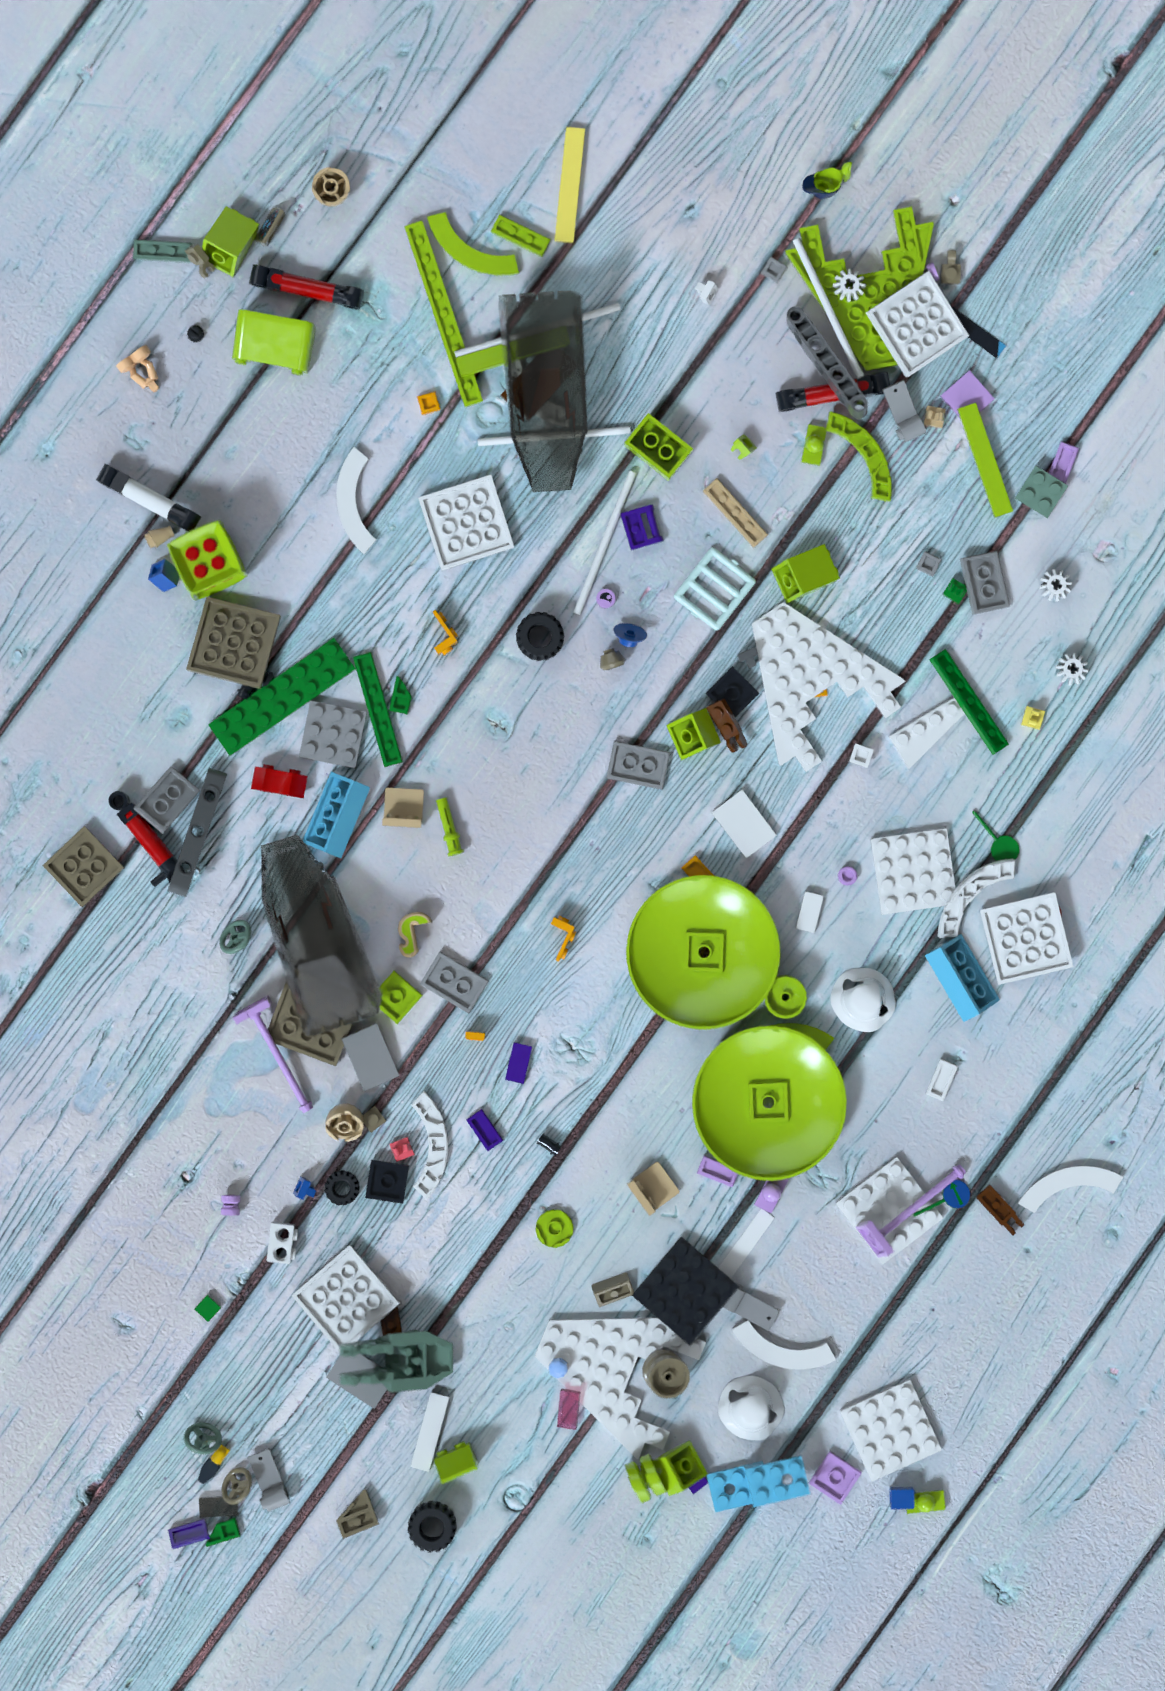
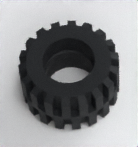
M535 612L521 620L517 627L516 641L519 649L529 659L546 661L555 657L560 652L564 643V630L559 620L552 614ZM538 625L547 627L552 635L550 643L543 648H537L529 641V632Z
M428 1501L426 1504H420L419 1507L414 1509L408 1522L409 1538L414 1542L413 1545L415 1547L418 1546L423 1552L424 1550H427L428 1553H432V1551L440 1552L441 1549H446L455 1537L457 1525L453 1511L449 1510L447 1505H442L438 1501L436 1503ZM430 1516L439 1518L444 1525L443 1532L437 1537L425 1535L421 1530L423 1519Z

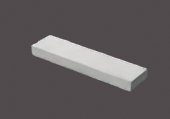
M435 1392L430 1393L410 1467L429 1472L449 1396Z

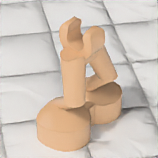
M144 345L120 361L116 367L120 373L130 371V378L144 389L149 387L154 393L159 389L155 383L158 375L153 363L146 360L151 351L147 345ZM137 363L146 366L149 376L147 379L137 374L135 368Z

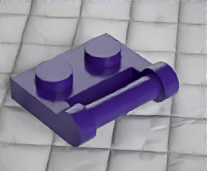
M653 504L620 513L631 551L664 541L663 536H660L653 511L655 509ZM643 513L647 515L653 538H647L641 518Z

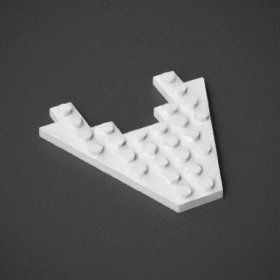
M781 603L752 623L775 749L780 766L796 757L802 768L807 772L822 761L801 729L816 719L806 702L836 682L847 698L864 687L884 718L901 708L891 691L905 682L903 678L786 603Z
M657 1317L549 1320L535 1357L548 1370L549 1364L553 1359L562 1358L565 1360L568 1371L564 1377L557 1378L559 1382L636 1459H639L645 1443L663 1450L670 1431L635 1417L642 1399L624 1391L637 1358L640 1357L646 1360L650 1354L662 1350L663 1346L699 1360L706 1341L697 1338L689 1346Z

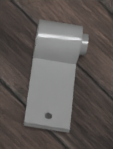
M904 380L882 389L898 428L895 430L898 439L906 443L925 434L926 429L921 418L917 415Z
M738 1284L740 1288L723 1308L769 1331L779 1310L743 1291V1286Z
M270 1448L248 1456L262 1491V1498L259 1500L263 1510L267 1509L269 1512L290 1504L289 1495Z

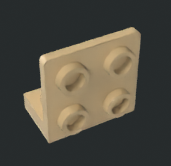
M386 788L382 825L422 828L424 791L420 789Z
M655 1162L627 1183V1186L649 1216L680 1192L659 1162Z

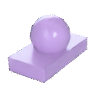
M789 1179L766 1180L754 1205L772 1214Z

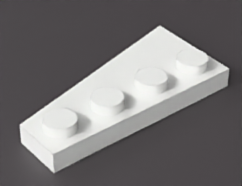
M955 698L889 736L907 769H910L965 714Z

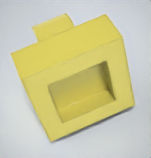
M1026 706L1021 725L1040 730L1045 711Z

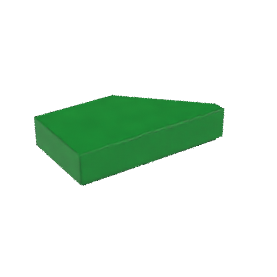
M396 676L389 711L408 715L412 695L401 678Z
M236 1517L218 1522L206 1543V1547L241 1537Z

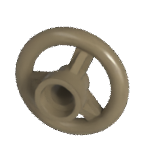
M235 1468L225 1477L221 1493L226 1503L231 1505L238 1504L249 1494L252 1486V1477L246 1468ZM243 1473L246 1480H238L236 1474ZM230 1480H231V1483H232L231 1488H232V1490H231V1492H230V1494H229V1496H228V1494H227V1487H228V1484H229V1482H230Z

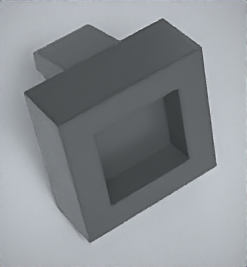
M755 647L736 655L739 662L745 660L748 668L756 666L753 656L758 655Z

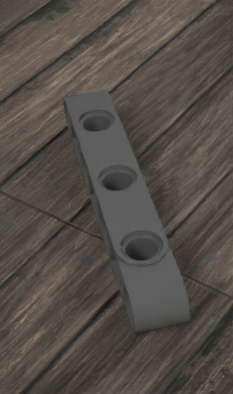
M797 306L791 307L787 311V325L796 340L849 413L856 419L864 418L868 410V401L857 383L804 311ZM797 316L800 319L792 320L791 317ZM820 346L821 348L819 350H814L812 347ZM839 375L842 378L840 380H836L833 377ZM856 405H861V406H863L864 408L861 409V410H858V409L855 408V406H856Z
M209 768L168 892L183 897L187 896L227 773ZM211 792L214 795V799L209 801L205 798L204 794ZM199 828L203 834L199 837L195 836L192 830ZM188 864L191 870L187 873L183 872L180 865Z

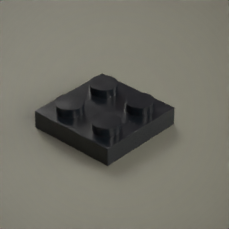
M732 666L705 694L713 702L724 698L736 717L760 693Z
M371 1159L365 1198L403 1204L409 1165Z

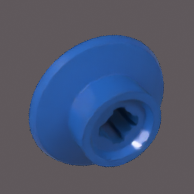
M621 623L613 628L614 634L619 638V643L626 647H635L638 642H642L647 638L646 631L634 624Z

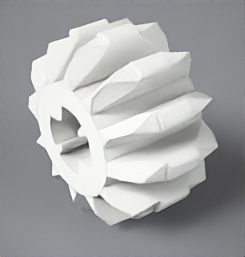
M848 269L846 275L842 270L840 272L841 277L835 276L837 282L833 283V287L839 289L834 293L835 295L841 293L840 300L847 296V302H850L852 296L856 301L858 300L857 294L863 295L864 292L861 289L865 288L866 284L860 283L864 280L863 276L857 278L859 271H855L854 275H852V270ZM847 282H849V284L851 282L853 283L852 289H849V287L847 289L845 287Z
M1053 569L1051 574L1049 572L1045 573L1046 578L1040 579L1045 585H1040L1039 589L1046 590L1042 593V596L1049 594L1048 601H1051L1054 596L1055 601L1058 602L1060 596L1063 599L1067 598L1064 592H1071V589L1066 586L1072 585V582L1065 581L1070 576L1067 574L1062 577L1063 570H1060L1057 575L1056 569ZM1055 581H1057L1058 586H1060V589L1057 588L1056 590H1054V586L1051 584V582L1054 583Z
M1067 653L1064 655L1065 660L1059 658L1058 661L1062 665H1056L1055 668L1061 670V672L1056 674L1057 677L1064 676L1061 679L1062 683L1068 679V685H1072L1073 680L1077 685L1080 683L1079 678L1082 680L1086 679L1082 673L1089 672L1088 669L1083 668L1088 663L1087 661L1080 662L1083 659L1082 655L1076 659V653H1072L1071 658ZM1071 664H1073V668H1076L1073 674H1071V670H1068Z

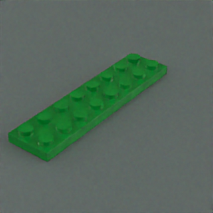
M333 638L270 681L268 686H263L254 692L251 697H248L247 700L244 699L212 721L208 726L228 755L232 756L348 676L356 668L335 638Z

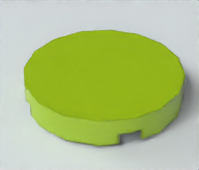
M551 1209L540 1215L536 1222L535 1231L537 1238L542 1244L558 1248L569 1242L573 1235L574 1226L572 1219L567 1213L562 1210Z

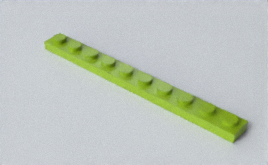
M423 221L406 225L404 228L464 406L467 408L481 403L483 400L474 374L461 378L454 351L464 349L465 346Z

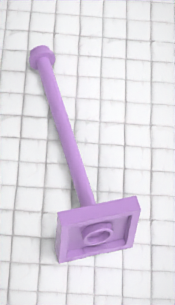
M267 995L234 1013L233 1019L236 1025L248 1018L254 1020L301 1105L299 1110L305 1113L313 1108L312 1102L306 1100L260 1016L261 1011L271 1006L272 1001Z
M958 1164L952 1167L953 1172L881 1230H878L871 1220L861 1222L855 1227L878 1258L887 1257L894 1252L884 1236L956 1178L962 1179L966 1172L961 1165Z

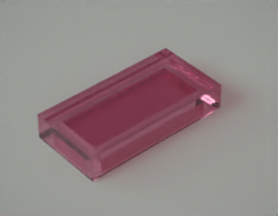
M563 1388L560 1390L557 1427L577 1429L580 1391Z

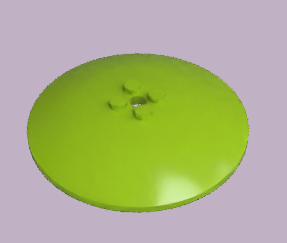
M695 875L666 884L643 903L629 929L626 960L629 975L636 991L646 1005L656 1014L682 1027L700 1030L715 1029L740 1021L764 1001L778 973L780 942L772 916L764 904L751 891L726 878ZM704 946L710 950V954L706 958H702L699 955L700 948Z
M754 1027L728 1037L705 1059L693 1088V1118L705 1147L717 1161L731 1171L757 1180H783L802 1174L814 1167L835 1145L842 1131L846 1116V1090L834 1060L816 1041L805 1034L785 1027ZM766 1097H771L774 1100V1104L770 1108H766L763 1105V1100Z

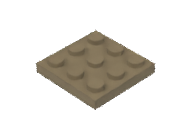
M86 826L78 831L42 865L81 907H84L124 869L122 864Z

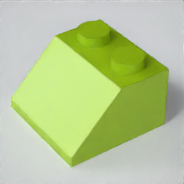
M707 708L693 712L666 725L681 760L721 743Z
M690 1440L663 1453L652 1461L669 1496L685 1491L708 1475Z
M464 1441L454 1445V1449L450 1451L443 1449L437 1452V1456L434 1457V1463L442 1484L478 1469L479 1462L470 1442L466 1444Z

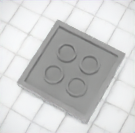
M310 701L299 757L356 769L367 712Z

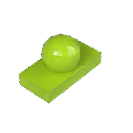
M808 424L801 463L820 466L827 432L825 427Z
M944 1491L915 1492L914 1509H906L907 1514L946 1510Z

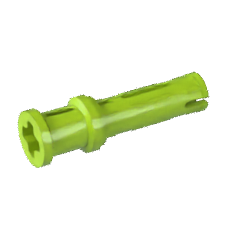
M446 797L436 800L445 833L443 840L446 841L449 851L447 855L450 857L464 853V849L461 848L460 834L455 830L448 798Z

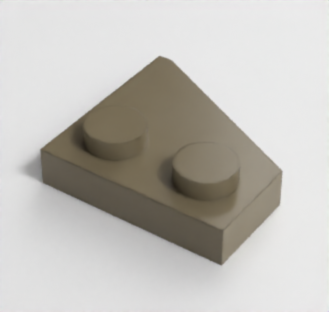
M366 1489L361 1492L336 1520L343 1539L379 1525Z

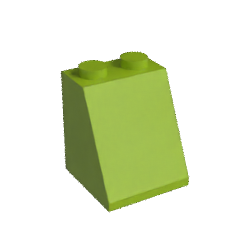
M225 206L203 240L202 249L210 258L208 261L215 268L234 277L257 236L259 224L252 218H247L240 214L237 210Z
M825 544L786 559L771 569L787 604L840 579L838 569L834 566L831 554Z

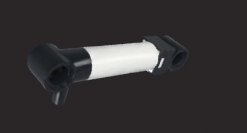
M106 463L96 478V481L142 505L188 532L194 530L201 519V516L179 505Z

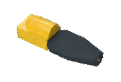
M221 1444L212 1457L206 1460L199 1474L198 1481L204 1484L215 1476L220 1469L221 1462L230 1451L227 1447Z

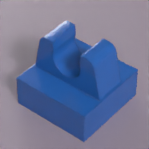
M300 1176L293 1195L304 1200L306 1195L314 1198L317 1190L310 1187L311 1182L308 1179Z

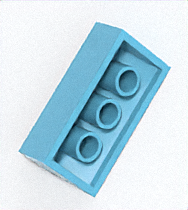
M331 772L302 843L342 858L370 787Z
M962 934L925 955L963 1022L981 1014L1000 1000Z

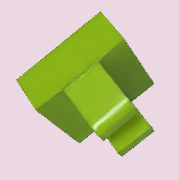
M744 434L733 442L731 451L739 449L741 454L737 458L740 460L753 453L757 447Z

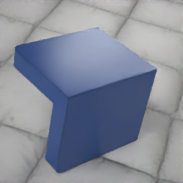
M163 559L151 565L148 580L162 592L177 587L180 575L174 565L168 560Z
M889 1487L891 1509H914L913 1487Z

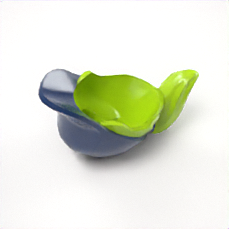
M852 162L843 164L841 170L827 168L807 176L802 183L803 191L814 194L818 199L832 197L840 190L841 184L849 180Z

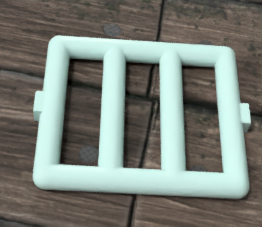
M711 547L676 591L674 599L690 610L691 615L695 618L699 617L714 630H719L754 586L756 580L738 566L739 563L734 559L731 561L716 548ZM713 556L746 581V584L740 591L707 566ZM701 572L735 597L728 606L695 581ZM689 587L693 588L723 612L717 621L683 596Z

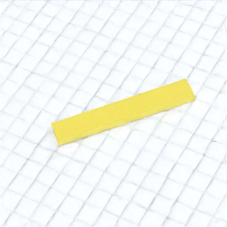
M566 127L555 242L574 243L585 136L584 128Z

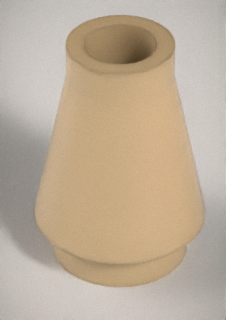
M168 526L150 530L144 536L151 549L159 547L168 539L174 537L172 528Z

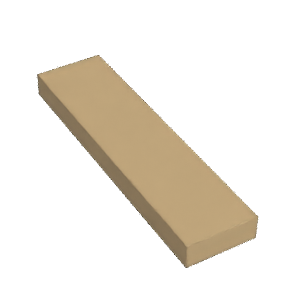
M718 478L703 490V493L753 548L768 536Z

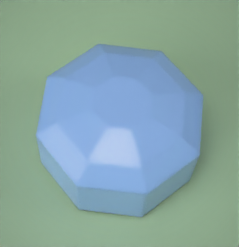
M562 1358L553 1359L548 1367L550 1375L555 1378L564 1377L568 1371L567 1362Z

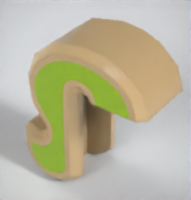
M413 912L405 915L399 921L398 932L405 940V944L401 943L399 949L405 957H413L418 953L414 926L432 922L430 916L425 913Z

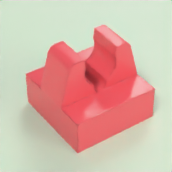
M408 1137L389 1144L396 1162L415 1155Z

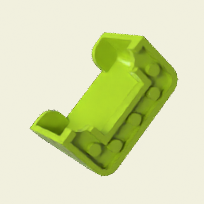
M240 309L237 315L232 359L235 360L236 364L246 365L247 362L253 361L286 367L292 370L291 373L302 376L303 373L308 374L316 327L308 321Z

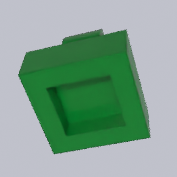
M952 578L942 595L959 605L967 589L964 584Z

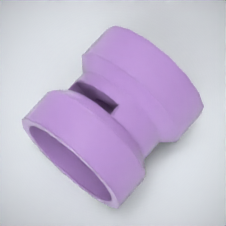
M221 1195V1202L223 1203L221 1215H240V1209L238 1208L240 1195Z

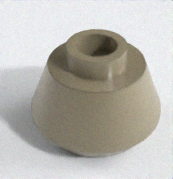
M614 648L603 651L604 655L600 657V668L604 671L620 667L625 663V658L619 651H615Z

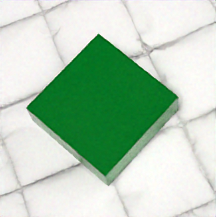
M207 1295L194 1310L209 1322L222 1307Z

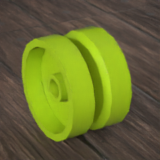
M776 976L775 982L765 998V1004L768 1010L776 1017L783 1019L793 1018L800 1014L805 1007L807 1000L806 990L801 981L794 976ZM783 994L789 995V999L787 1001H784L782 999Z
M650 1454L640 1457V1468L635 1461L624 1465L629 1476V1482L641 1503L651 1500L649 1488L652 1489L656 1496L667 1492L655 1470Z

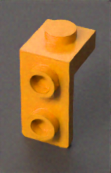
M434 610L432 613L449 636V638L434 647L438 655L443 654L445 656L453 650L452 646L458 643L456 640L458 635L452 627L448 629L445 624L447 619L441 611L437 613Z
M560 915L558 918H553L551 925L568 933L556 957L558 962L560 958L564 960L569 950L565 947L568 941L572 942L576 935L575 927L568 924L569 920Z

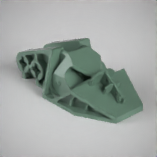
M413 1329L402 1333L388 1334L376 1339L339 1345L341 1356L355 1357L357 1354L376 1355L385 1353V1367L377 1366L376 1368L340 1373L341 1385L357 1386L358 1383H382L390 1392L424 1390L453 1373V1344L427 1331Z

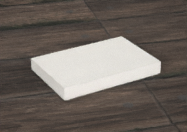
M743 790L712 812L713 816L745 858H748L777 836Z

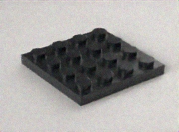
M680 1237L632 1296L691 1346L740 1286L688 1241Z

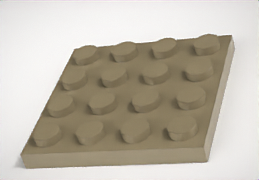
M206 597L186 670L261 689L281 615Z
M291 967V972L285 982L268 1031L275 1044L337 1066L344 1047L341 1038L349 1034L363 994ZM293 990H295L296 995H298L297 997H299L298 1000L304 1013L303 1018L302 1014L296 1010L297 1005L294 1004L296 1000Z

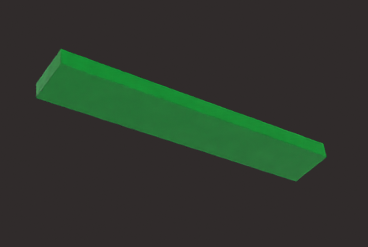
M944 649L929 659L991 754L994 755L1008 746L1009 743L948 651Z
M372 652L354 656L353 660L384 768L403 763Z

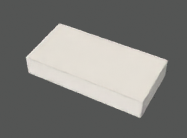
M804 892L795 929L815 933L824 896Z
M940 1059L925 1094L944 1101L958 1066Z

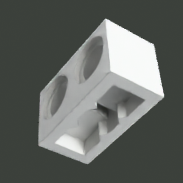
M271 1223L267 1262L290 1264L291 1260H295L296 1248H293V1241H297L298 1229H295L296 1224ZM282 1228L289 1231V1237L286 1239L281 1238L279 1235V1230ZM284 1248L287 1251L286 1257H279L277 1249Z

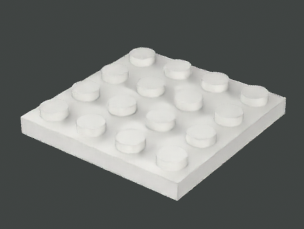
M929 271L866 312L906 378L969 336Z
M491 475L418 497L441 571L514 548Z
M947 828L870 839L881 915L946 905L949 897L956 889Z
M1055 892L980 910L998 985L1073 967Z
M895 1157L838 1200L836 1205L854 1228L861 1222L871 1220L875 1227L881 1230L925 1193L900 1160ZM929 1200V1201H928L927 1203H925L922 1207H920L917 1211H919V1210H921V1209H923V1208H925V1207L931 1205L932 1202ZM934 1207L916 1217L912 1214L884 1236L894 1252L887 1257L878 1258L881 1264L886 1263L943 1219L942 1215Z
M351 1245L345 1248L292 1295L339 1353L340 1344L357 1342L400 1304Z
M910 1379L840 1410L872 1482L942 1450Z

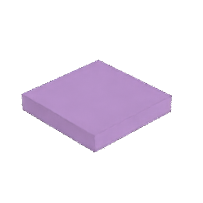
M970 370L940 396L958 417L957 409L976 403L980 413L994 400V397Z
M829 1450L808 1483L841 1505L862 1472Z

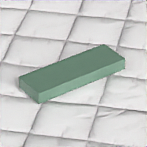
M134 239L133 259L191 263L185 250L192 243Z

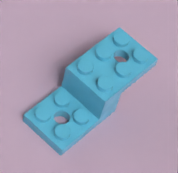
M801 1455L763 1464V1461L711 1472L707 1475L715 1512L750 1504L758 1507L810 1494ZM790 1474L793 1477L792 1482L784 1484L781 1481L783 1475ZM726 1484H733L735 1486V1491L732 1494H727L724 1491Z

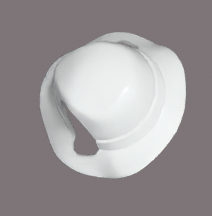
M855 968L844 972L837 979L830 996L832 1008L838 1018L848 1027L863 1032H873L881 1028L891 1018L896 1006L895 995L890 981L880 972L870 968ZM846 979H850L852 982H863L851 989H843ZM883 999V1004L888 1008V1011L884 1015L879 1016Z
M744 1376L736 1378L726 1385L720 1397L718 1413L723 1424L734 1435L747 1440H763L769 1437L780 1424L784 1415V1405L779 1391L773 1384L757 1376ZM731 1390H736L739 1393H749L736 1402L732 1403L729 1400ZM768 1404L771 1410L777 1414L776 1418L768 1423Z

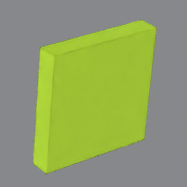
M394 970L369 1000L372 1003L375 1002V1005L398 1024L423 995Z

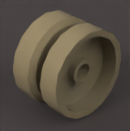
M658 1350L650 1354L642 1368V1375L646 1384L657 1396L662 1398H675L682 1394L690 1380V1373L686 1364L673 1351Z

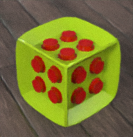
M221 520L200 526L167 544L176 569L191 594V598L195 601L216 594L248 576L239 553Z

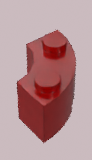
M263 764V767L255 766L251 789L304 799L308 776L301 775L300 770L289 769V772L274 770L272 765Z

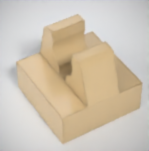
M927 405L924 426L942 429L946 409Z

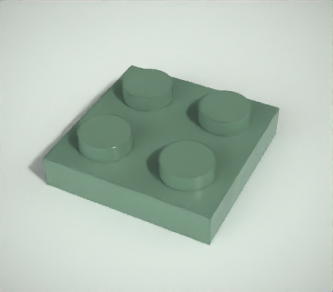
M1035 465L1015 499L1048 518L1068 485Z

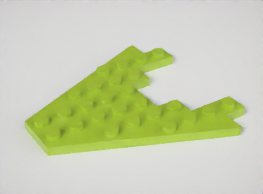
M912 206L893 210L900 248L881 252L885 270L857 276V278L860 276L864 277V280L860 283L866 284V287L861 289L864 292L863 295L857 294L858 300L856 301L852 296L850 302H847V296L840 300L841 293L838 295L834 293L839 289L833 287V283L837 282L835 276L841 277L840 272L842 270L847 275L844 258L825 262L819 226L813 225L799 228L801 242L855 357L866 372L898 366L866 312L917 279L924 272L934 223L929 222L916 225ZM796 248L785 250L786 256L825 311ZM847 282L845 287L847 289L848 287L849 289H852L853 283L851 282L849 284V282Z

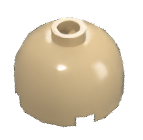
M326 167L314 176L312 192L315 199L321 204L328 207H336L347 199L350 192V182L342 170Z
M336 1105L329 1111L326 1117V1132L334 1140L339 1138L345 1139V1142L356 1140L361 1136L364 1128L363 1115L354 1105Z

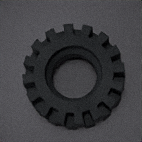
M341 1170L334 1172L325 1183L324 1191L327 1199L338 1206L352 1203L359 1194V1181L349 1171ZM343 1180L349 1184L350 1189L346 1195L336 1193L335 1184L338 1181Z

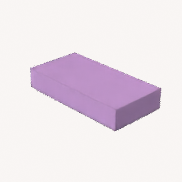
M1061 441L1049 474L1066 484L1079 448Z
M705 1155L697 1171V1174L733 1187L738 1175L719 1161Z

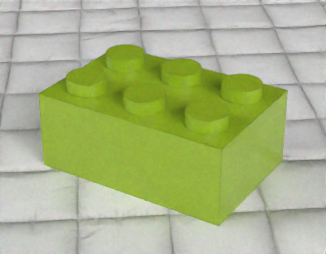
M649 413L624 442V446L668 481H670L693 452L691 446Z

